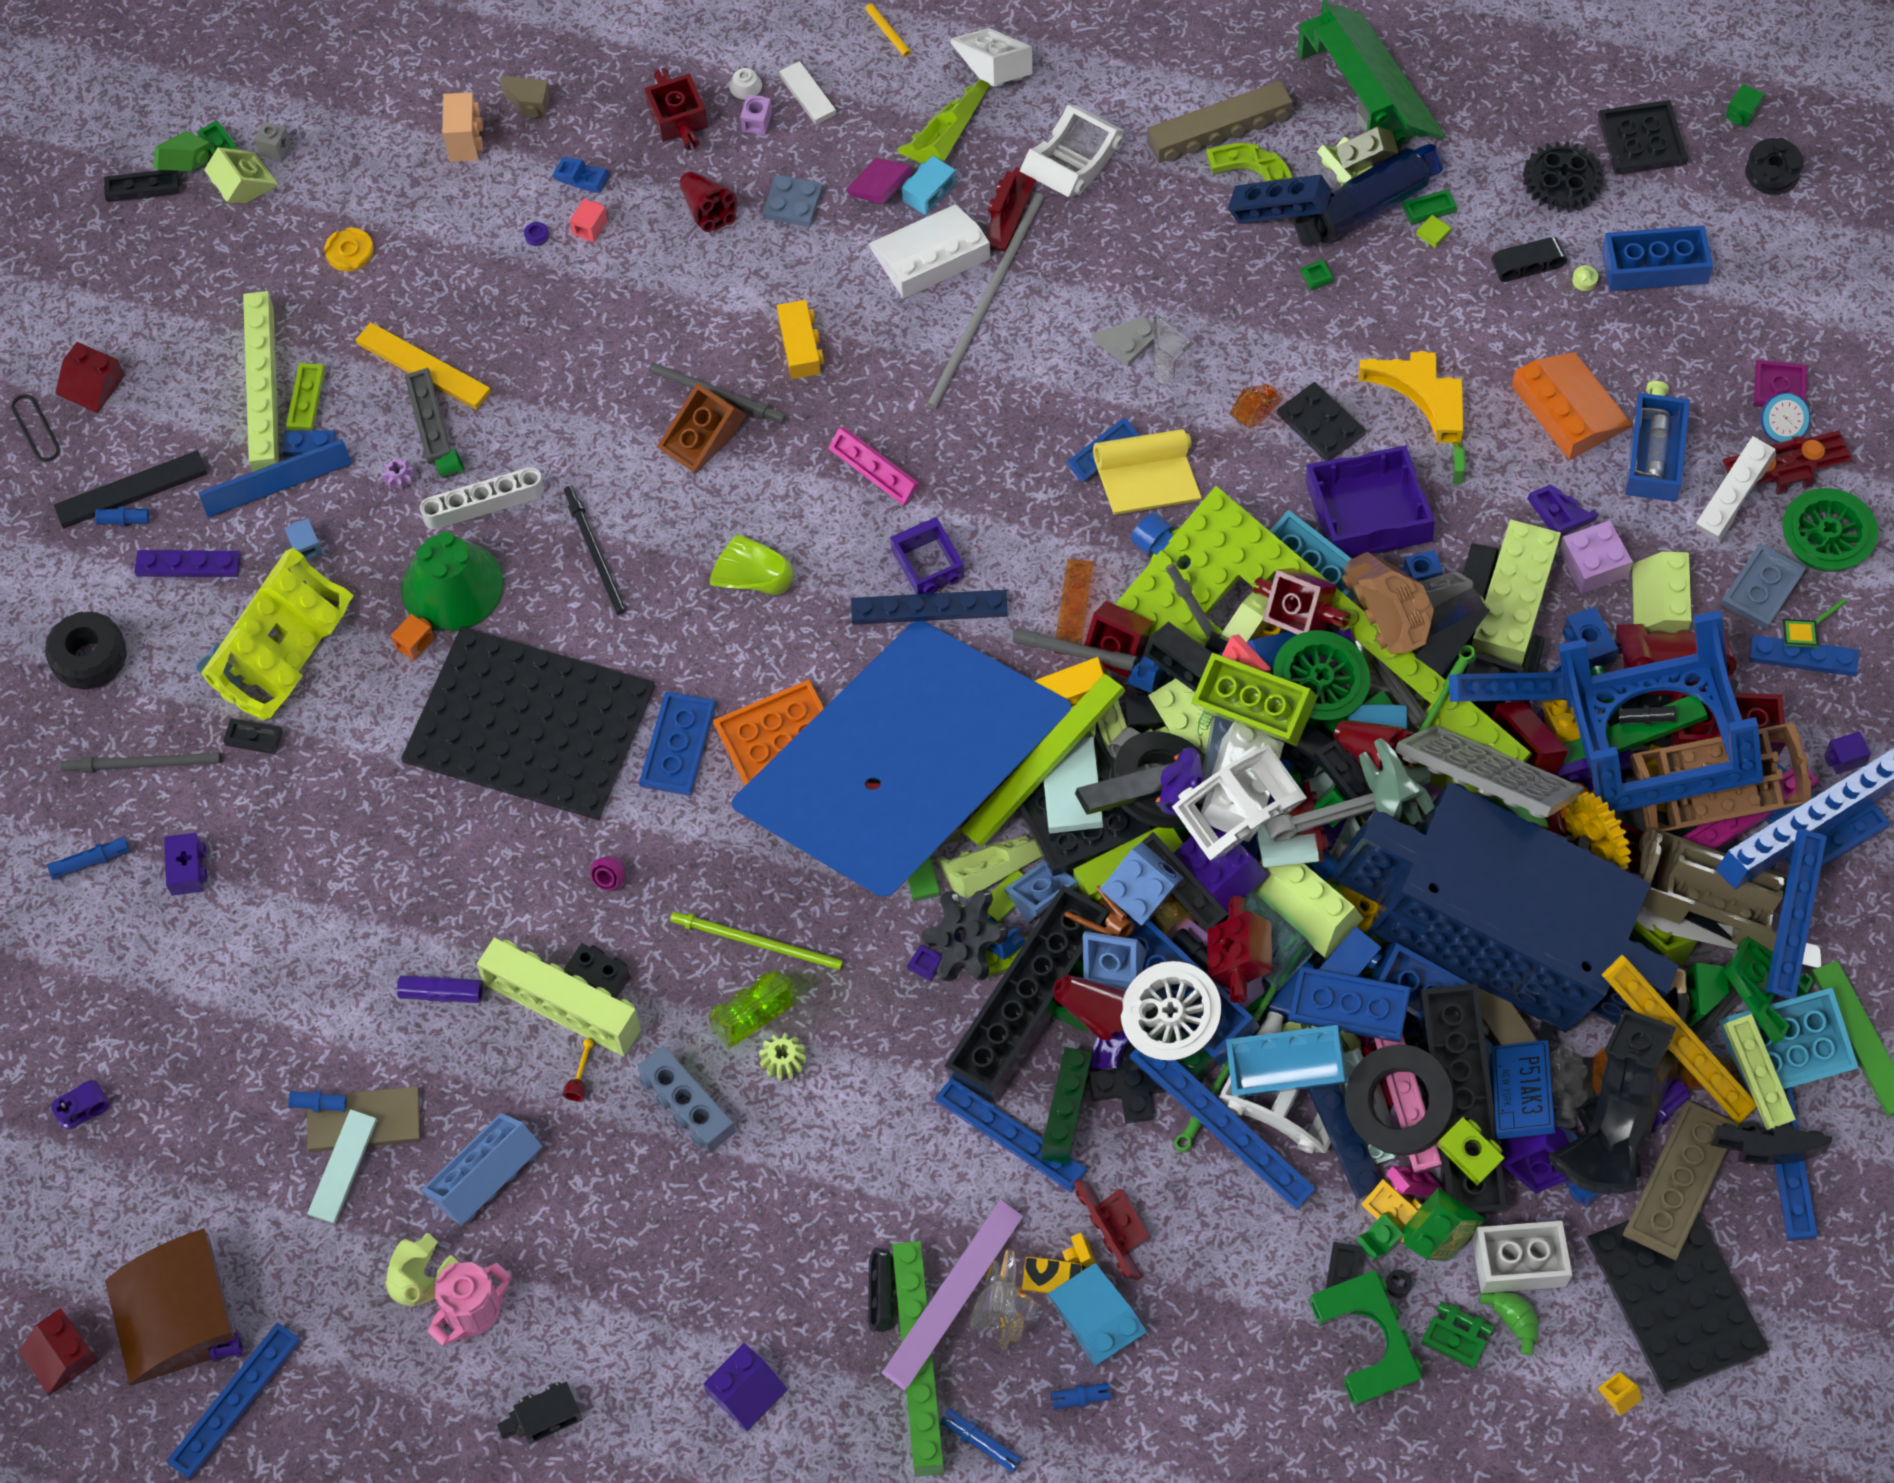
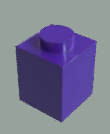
M1859 731L1830 740L1824 755L1827 765L1833 767L1837 775L1866 766L1871 752Z

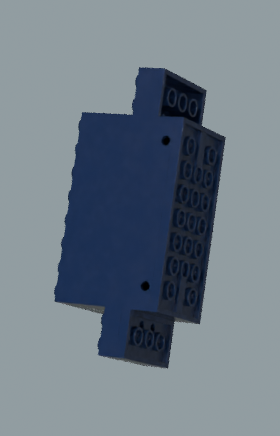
M1449 782L1433 801L1435 809L1429 814L1425 815L1423 813L1421 816L1422 820L1415 824L1414 827L1404 825L1394 820L1391 815L1375 810L1342 851L1331 875V880L1379 904L1368 929L1369 933L1391 944L1398 943L1462 978L1469 984H1478L1479 989L1512 1003L1514 1007L1541 1021L1554 1025L1555 1028L1565 1033L1588 1012L1614 1025L1618 1024L1624 1009L1634 1012L1602 976L1621 955L1628 959L1662 998L1668 994L1679 965L1671 962L1667 956L1656 954L1646 949L1643 944L1628 940L1650 883L1644 881L1637 874L1628 873L1618 868L1611 861L1603 860L1593 855L1588 849L1579 848L1569 843L1566 838L1544 830L1539 824L1526 821L1517 816L1514 811L1503 809L1493 804L1490 799L1468 791L1461 784Z

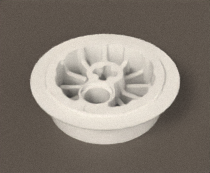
M1171 961L1159 963L1141 972L1129 985L1122 1001L1121 1022L1129 1041L1143 1054L1160 1060L1182 1059L1199 1051L1214 1035L1221 1015L1220 996L1211 978L1201 969L1184 962ZM1172 984H1180L1176 999L1172 995ZM1188 986L1194 988V991L1182 1002L1186 988ZM1162 987H1165L1167 998L1164 1000L1156 994V991ZM1199 996H1202V1004L1189 1007ZM1153 1007L1158 1008L1156 1017L1152 1019L1145 1017L1147 1011H1150ZM1173 1009H1176L1178 1013H1173V1018H1170L1168 1014H1171ZM1204 1011L1201 1019L1189 1016L1190 1014ZM1186 1022L1198 1024L1199 1027L1196 1031H1192L1186 1025ZM1145 1026L1155 1027L1150 1033L1144 1030ZM1181 1027H1183L1190 1034V1036L1184 1040H1182ZM1166 1028L1162 1041H1155L1154 1039ZM1175 1030L1177 1041L1169 1043L1172 1031Z

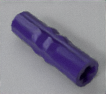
M401 975L397 984V996L399 999L427 1000L432 1002L480 1003L483 996L482 980L456 979L451 977Z

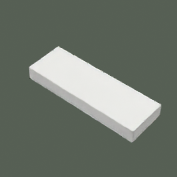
M800 61L779 71L780 78L815 125L836 115V109Z

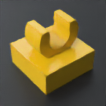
M1081 1232L1070 1237L1074 1247L1062 1251L1065 1261L1081 1263L1086 1268L1094 1263L1098 1265L1088 1238Z

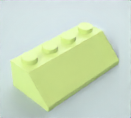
M1262 860L1259 862L1268 876L1251 891L1252 896L1325 959L1341 944L1352 929L1364 919L1354 905L1304 863L1263 867Z

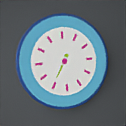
M1779 393L1772 396L1765 403L1761 412V426L1768 438L1777 443L1792 440V437L1797 435L1803 437L1810 424V411L1806 402L1800 396L1793 393Z

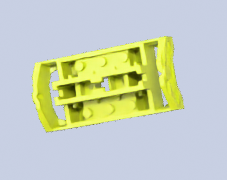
M294 547L286 550L201 674L211 687L221 693V697L227 702L234 703L244 712L261 720L270 719L303 676L299 671L322 637L328 636L333 632L345 614L349 602L354 595L344 587L329 581L311 567L304 555ZM321 595L326 596L336 602H339L337 608L333 606L331 603H329L326 599H324ZM272 628L279 632L278 636L275 634L272 638L268 636ZM228 662L232 665L229 669L231 674L235 677L239 675L244 677L242 680L244 684L249 687L257 684L274 699L263 704L249 697L225 676L223 671L226 663Z

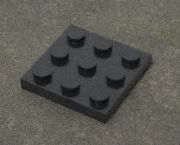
M1671 100L1599 110L1598 119L1615 174L1687 164L1688 156Z

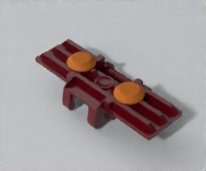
M1840 430L1806 439L1804 436H1793L1792 440L1769 445L1775 448L1776 454L1785 453L1776 455L1764 476L1755 485L1776 482L1777 487L1775 491L1777 495L1784 494L1789 483L1803 480V488L1812 487L1814 480L1813 471L1849 463L1853 459ZM1740 455L1722 460L1727 474Z

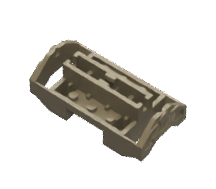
M1650 826L1647 827L1639 839L1638 849L1642 852L1639 876L1651 885L1660 859L1657 889L1649 887L1643 905L1653 915L1680 924L1690 911L1732 926L1731 943L1738 945L1742 939L1749 936L1772 952L1774 951L1777 932L1772 930L1773 911L1780 901L1784 900L1787 875L1767 869L1739 888L1734 889L1716 871L1726 853Z

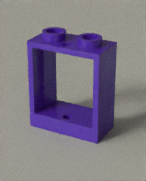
M937 517L890 537L891 550L916 594H932L939 588L948 584H956L964 578V564ZM936 540L951 566L919 580L905 553Z

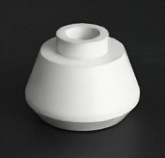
M742 68L734 73L729 88L733 96L745 100L747 95L757 96L760 93L762 82L753 70Z

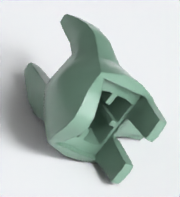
M1382 738L1377 739L1374 743L1382 761V771L1376 767L1367 752L1359 755L1364 776L1374 793L1376 810L1391 815L1396 821L1400 820L1401 812L1404 811L1413 826L1422 820L1413 802L1414 799L1417 800L1425 815L1435 809L1427 790L1423 788L1430 783L1431 773L1427 767L1413 768L1403 766L1387 742Z

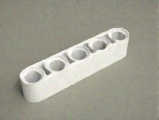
M525 468L428 497L420 505L424 524L430 529H439L535 500L541 497L544 492L541 473L536 468Z

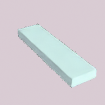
M350 1109L307 1213L309 1216L334 1225L336 1224L378 1121L376 1118Z

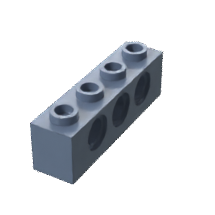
M664 1045L637 1065L640 1073L638 1077L640 1083L645 1089L649 1090L652 1088L657 1094L655 1098L660 1106L665 1110L668 1107L675 1114L672 1116L674 1121L681 1129L686 1127L692 1133L690 1138L699 1149L704 1147L711 1153L736 1133L733 1122ZM665 1078L673 1079V1082L668 1085L660 1084ZM684 1097L691 1099L689 1103L684 1105L678 1103ZM700 1117L708 1118V1121L704 1124L695 1123Z

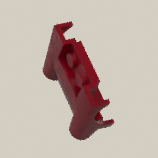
M1643 624L1616 625V646L1621 645L1624 669L1697 654L1695 632L1679 630L1677 633H1665L1664 631L1655 630L1647 633ZM1724 629L1727 675L1731 684V675L1736 670L1737 662ZM1700 680L1688 682L1685 684L1687 686H1693L1697 684ZM1663 690L1648 692L1644 694L1669 695L1674 694L1675 691Z

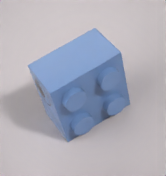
M1141 842L1128 853L1100 890L1142 926L1153 917L1184 877Z

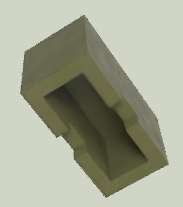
M1379 127L1336 146L1342 168L1354 172H1359L1374 165L1379 160L1383 161L1398 154L1392 130Z

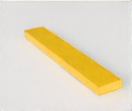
M371 322L356 338L357 345L408 373L429 368L435 388L475 410L491 394L490 387Z

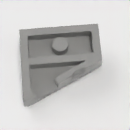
M1140 317L1096 332L1092 335V341L1128 367L1161 336V330L1145 318Z

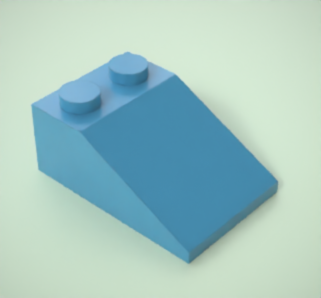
M1096 1263L1047 1294L1094 1367L1147 1333L1132 1308Z

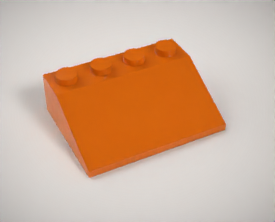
M1575 352L1537 359L1514 372L1512 388L1568 460L1577 457L1633 426Z

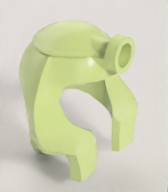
M426 1233L421 1240L416 1242L407 1239L402 1240L391 1257L385 1285L390 1297L401 1305L414 1307L435 1299V1283L443 1269L452 1263L458 1262L452 1255H449L437 1270V1276L427 1277L424 1274V1269L429 1263L433 1251H435V1246L438 1243L429 1233Z

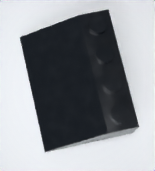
M1474 587L1433 608L1434 612L1426 644L1412 650L1415 658L1441 676L1490 611L1483 597Z

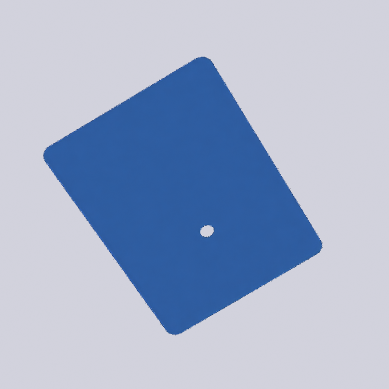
M923 621L913 622L733 797L731 802L732 808L880 897L890 896L901 887L1071 710V704L1066 698ZM871 778H877L881 781L880 787L874 790L866 788L865 783Z

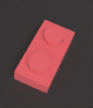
M1239 634L1230 637L1222 654L1223 657L1270 673L1271 668Z

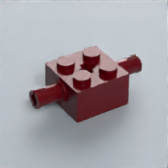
M661 68L663 76L658 69L654 73V78L658 84L644 89L647 106L660 137L664 142L681 136L686 150H692L690 143L696 149L700 142L695 135V131L707 128L708 122L706 109L690 73L671 79L668 69Z
M1295 568L1276 570L1273 583L1258 577L1254 585L1259 586V588L1252 587L1253 593L1268 598L1263 621L1297 635L1307 631H1325L1327 622L1345 629L1350 622L1344 620V618L1351 619L1349 612L1332 607L1337 585Z
M1233 896L1232 899H1228V920L1207 929L1208 976L1212 981L1230 989L1229 999L1233 1003L1246 1002L1248 1000L1247 983L1272 972L1271 922L1249 910L1245 912L1246 899L1241 896Z

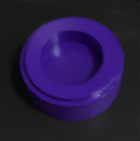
M541 222L528 224L524 229L526 242L532 246L545 244L549 239L547 226Z

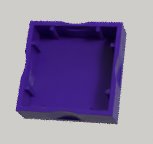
M1406 445L1374 451L1358 457L1338 458L1306 465V486L1323 536L1350 558L1366 552L1376 553L1433 541L1435 521L1425 494L1418 485L1416 470Z

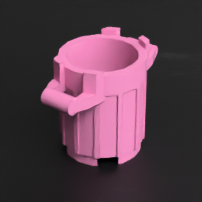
M457 1262L443 1269L435 1283V1299L440 1310L434 1317L428 1333L443 1347L458 1339L464 1341L469 1336L485 1333L493 1327L499 1318L501 1304L504 1301L503 1295L507 1291L512 1276L498 1263L481 1268L473 1262ZM491 1273L502 1282L496 1289L488 1277ZM441 1323L443 1326L448 1324L453 1330L449 1336L438 1327Z

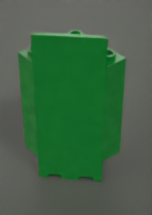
M1322 0L1321 15L1300 23L1297 54L1303 60L1324 51L1329 52L1369 112L1367 131L1376 127L1392 130L1396 146H1400L1408 139L1416 136L1426 135L1438 140L1446 138L1361 12L1356 11L1354 13L1347 7L1338 4L1333 6L1329 1Z

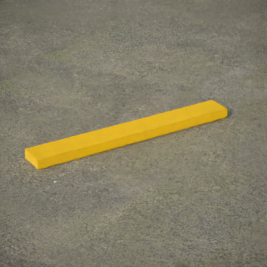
M1621 955L1602 974L1604 979L1635 1013L1676 1027L1668 1049L1734 1122L1740 1124L1757 1107L1752 1097L1626 957Z

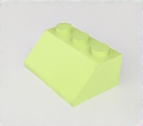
M1660 552L1633 563V624H1643L1647 633L1655 630L1664 631L1665 633L1689 630L1691 624L1689 553Z

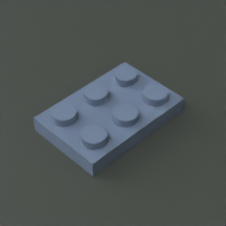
M1760 543L1722 599L1721 605L1768 629L1802 578L1806 567Z

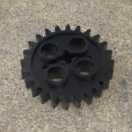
M1556 141L1553 148L1547 143L1545 150L1538 147L1537 153H1531L1530 160H1526L1523 171V185H1527L1526 193H1532V200L1539 198V206L1547 203L1548 210L1556 206L1557 211L1561 212L1562 207H1566V210L1570 213L1573 206L1578 211L1581 209L1582 204L1588 207L1590 200L1595 201L1597 194H1600L1604 177H1602L1604 170L1599 168L1600 161H1594L1595 154L1587 155L1588 148H1584L1581 151L1578 150L1579 144L1577 143L1572 148L1569 146L1568 141H1566L1564 146H1561Z

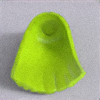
M739 534L735 535L725 547L726 549L722 551L710 576V585L750 589L769 595H780L786 592L794 578L792 565L786 558L774 550Z

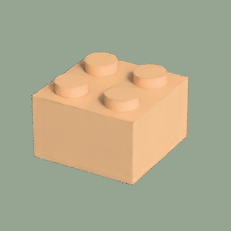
M472 92L443 94L442 134L450 162L479 160V151H483L482 136H479V132L483 131V119L479 117V102H474Z

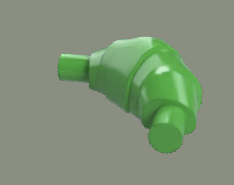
M1515 1292L1480 1293L1479 1303L1493 1305V1311L1497 1312L1502 1321L1513 1331L1517 1340L1522 1341L1521 1354L1533 1355V1345L1537 1342L1539 1320L1531 1303Z

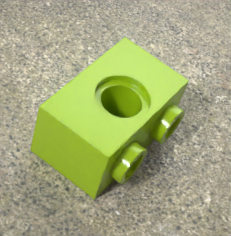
M1462 1117L1438 1141L1436 1146L1478 1185L1504 1159L1501 1155L1503 1151L1493 1140L1487 1141L1480 1134L1482 1130L1473 1120L1469 1119L1466 1121ZM1469 1142L1475 1143L1479 1147V1155H1468L1465 1151V1144Z

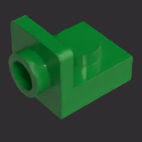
M1388 1211L1383 1213L1366 1233L1360 1234L1356 1240L1361 1245L1362 1251L1376 1260L1387 1256L1404 1237L1403 1226Z

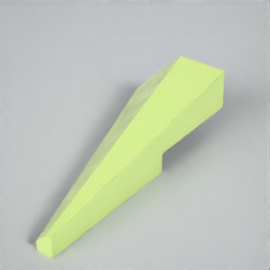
M1025 835L989 844L985 848L971 853L968 850L961 851L960 857L948 860L944 856L938 857L936 860L953 891L967 899L974 895L975 892L985 889L1040 858L1042 855L1034 839L1029 840Z

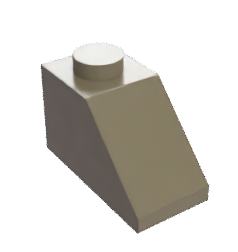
M500 77L503 94L521 115L530 118L546 117L551 96L548 80Z

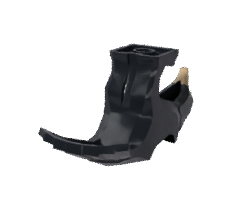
M1678 968L1670 990L1663 999L1687 1025L1692 1000L1689 990L1686 988V971ZM1624 1009L1621 1019L1615 1026L1605 1048L1607 1065L1602 1076L1601 1091L1588 1133L1566 1146L1551 1152L1548 1156L1554 1169L1566 1176V1180L1577 1185L1578 1188L1591 1193L1610 1195V1193L1625 1194L1626 1192L1637 1190L1636 1152L1651 1131L1666 1091L1677 1074L1678 1059L1668 1049L1676 1030L1675 1026Z

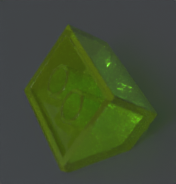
M776 969L771 973L762 974L755 984L747 989H740L727 1003L715 1006L708 1015L710 1026L730 1050L796 1004L793 982Z

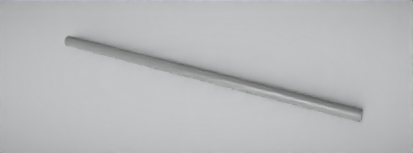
M1039 193L1034 195L927 403L928 407L937 408L1044 199L1043 195Z

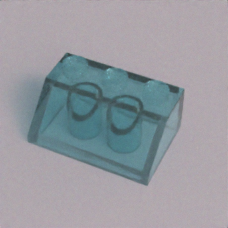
M1251 891L1244 897L1246 899L1245 912L1249 910L1271 922L1272 972L1262 977L1278 991L1316 950L1305 936Z

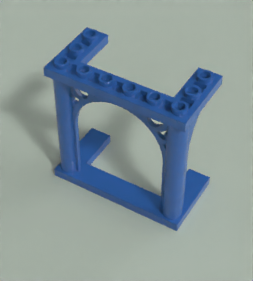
M1720 610L1693 616L1697 654L1591 676L1585 639L1558 644L1566 703L1568 708L1572 707L1592 777L1595 797H1601L1602 804L1608 803L1609 811L1620 812L1763 782L1758 723L1756 717L1742 720L1727 675L1723 619ZM1700 680L1697 684L1693 686H1687L1685 684L1688 682ZM1667 690L1692 695L1710 708L1716 719L1729 762L1622 784L1617 748H1609L1606 738L1608 721L1619 706L1635 696L1653 691ZM1607 699H1614L1612 703L1600 702Z

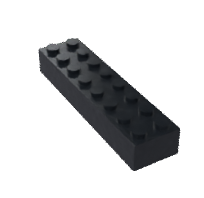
M1062 885L944 1065L950 1078H954L994 1103L997 1102L1060 1003L1055 1000V993L1053 992L1056 981L1066 975L1078 977L1083 969V933L1086 931L1102 934L1066 917L1064 913L1070 912L1107 928L1105 920L1110 915V911Z
M1478 984L1421 989L1418 999L1425 1051L1443 1064L1452 1077L1456 1088L1457 1109L1450 1129L1462 1117L1466 1121L1471 1119L1481 1128L1482 1132L1480 1134L1487 1141L1491 1139L1499 1145L1496 1134V1120ZM1469 1142L1465 1144V1151L1468 1155H1479V1147L1475 1143ZM1438 1148L1442 1163L1440 1172L1444 1192L1479 1215L1499 1214L1507 1210L1501 1162L1476 1185Z

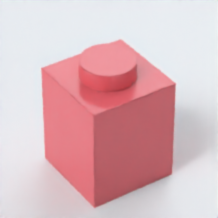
M583 199L570 219L572 234L595 242L608 221L605 207L599 202Z

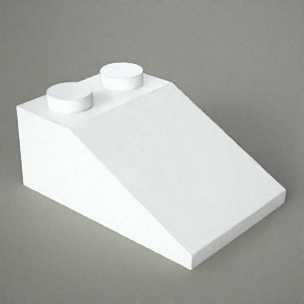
M990 28L951 38L953 47L979 79L988 82L991 86H1002L1004 82L1010 80L1019 81L1024 76L1032 74V46Z

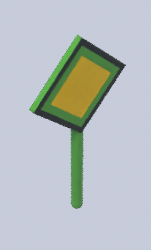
M1846 598L1842 599L1815 620L1782 619L1784 646L1818 648L1817 624L1846 604L1848 600Z

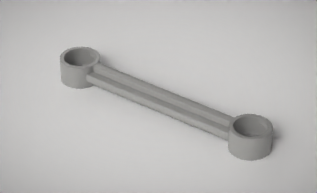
M1374 793L1293 817L1288 814L1280 815L1267 822L1265 827L1272 842H1282L1290 839L1297 832L1376 810Z

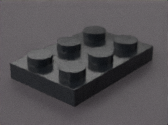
M1315 381L1277 409V415L1325 461L1334 459L1366 434V430Z

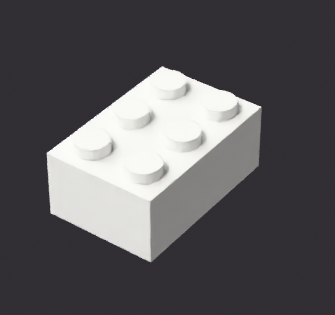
M1562 1221L1477 1227L1473 1235L1472 1243L1481 1294L1566 1287L1572 1277Z

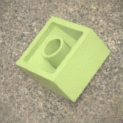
M218 147L204 169L211 178V182L222 193V197L229 203L245 204L278 185L255 152Z

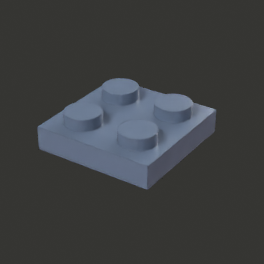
M775 175L762 213L763 218L810 227L823 190V183Z

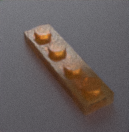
M1067 559L1055 637L1057 639L1082 644L1093 561Z

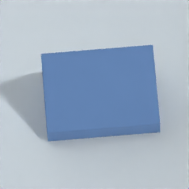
M1044 861L1004 889L1027 923H1030L1047 910L1062 885L1074 891L1079 884L1076 879L1066 872L1053 877Z
M1085 931L1083 933L1084 979L1127 990L1131 982L1142 972L1147 951L1136 939Z

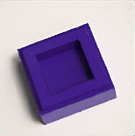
M920 944L908 963L907 969L932 981L937 973V967L942 959V955Z

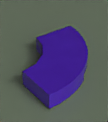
M1124 1030L1120 1033L1115 1031L1110 1035L1113 1038L1110 1041H1104L1097 1037L1092 1051L1091 1070L1120 1067L1123 1051L1130 1043Z

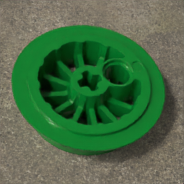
M1819 488L1807 491L1796 497L1784 513L1782 526L1788 546L1798 560L1818 571L1836 572L1859 564L1871 554L1878 539L1877 522L1869 507L1856 496L1842 490ZM1818 512H1825V518L1821 519ZM1831 513L1839 515L1838 519L1832 518ZM1811 516L1814 522L1810 521L1805 517ZM1846 519L1849 524L1842 526L1841 522ZM1853 530H1855L1856 533H1857V534H1847L1848 532L1853 531ZM1810 540H1813L1812 543H1815V544H1817L1818 546H1814V545L1810 544L1809 541H1810ZM1849 543H1856V545H1855V547H1854V546L1850 545Z
M1320 630L1300 633L1289 639L1280 648L1274 661V676L1310 688L1318 696L1308 719L1323 721L1345 717L1354 712L1364 702L1368 694L1370 671L1367 661L1352 642L1338 634ZM1318 654L1327 656L1325 663H1319ZM1306 655H1312L1313 667L1305 658ZM1331 659H1334L1340 665L1332 669L1329 663ZM1298 661L1304 670L1293 665V663ZM1342 670H1345L1348 675L1334 677V675ZM1291 674H1294L1300 678H1291ZM1349 684L1350 689L1347 690L1338 685ZM1334 693L1344 698L1338 700ZM1324 695L1331 704L1325 703Z

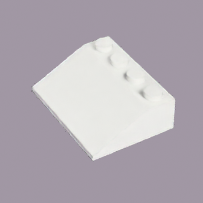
M956 204L869 243L871 250L903 299L990 259V242L978 224Z

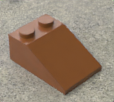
M696 383L660 440L657 448L692 472L697 473L734 436L747 414L710 389Z

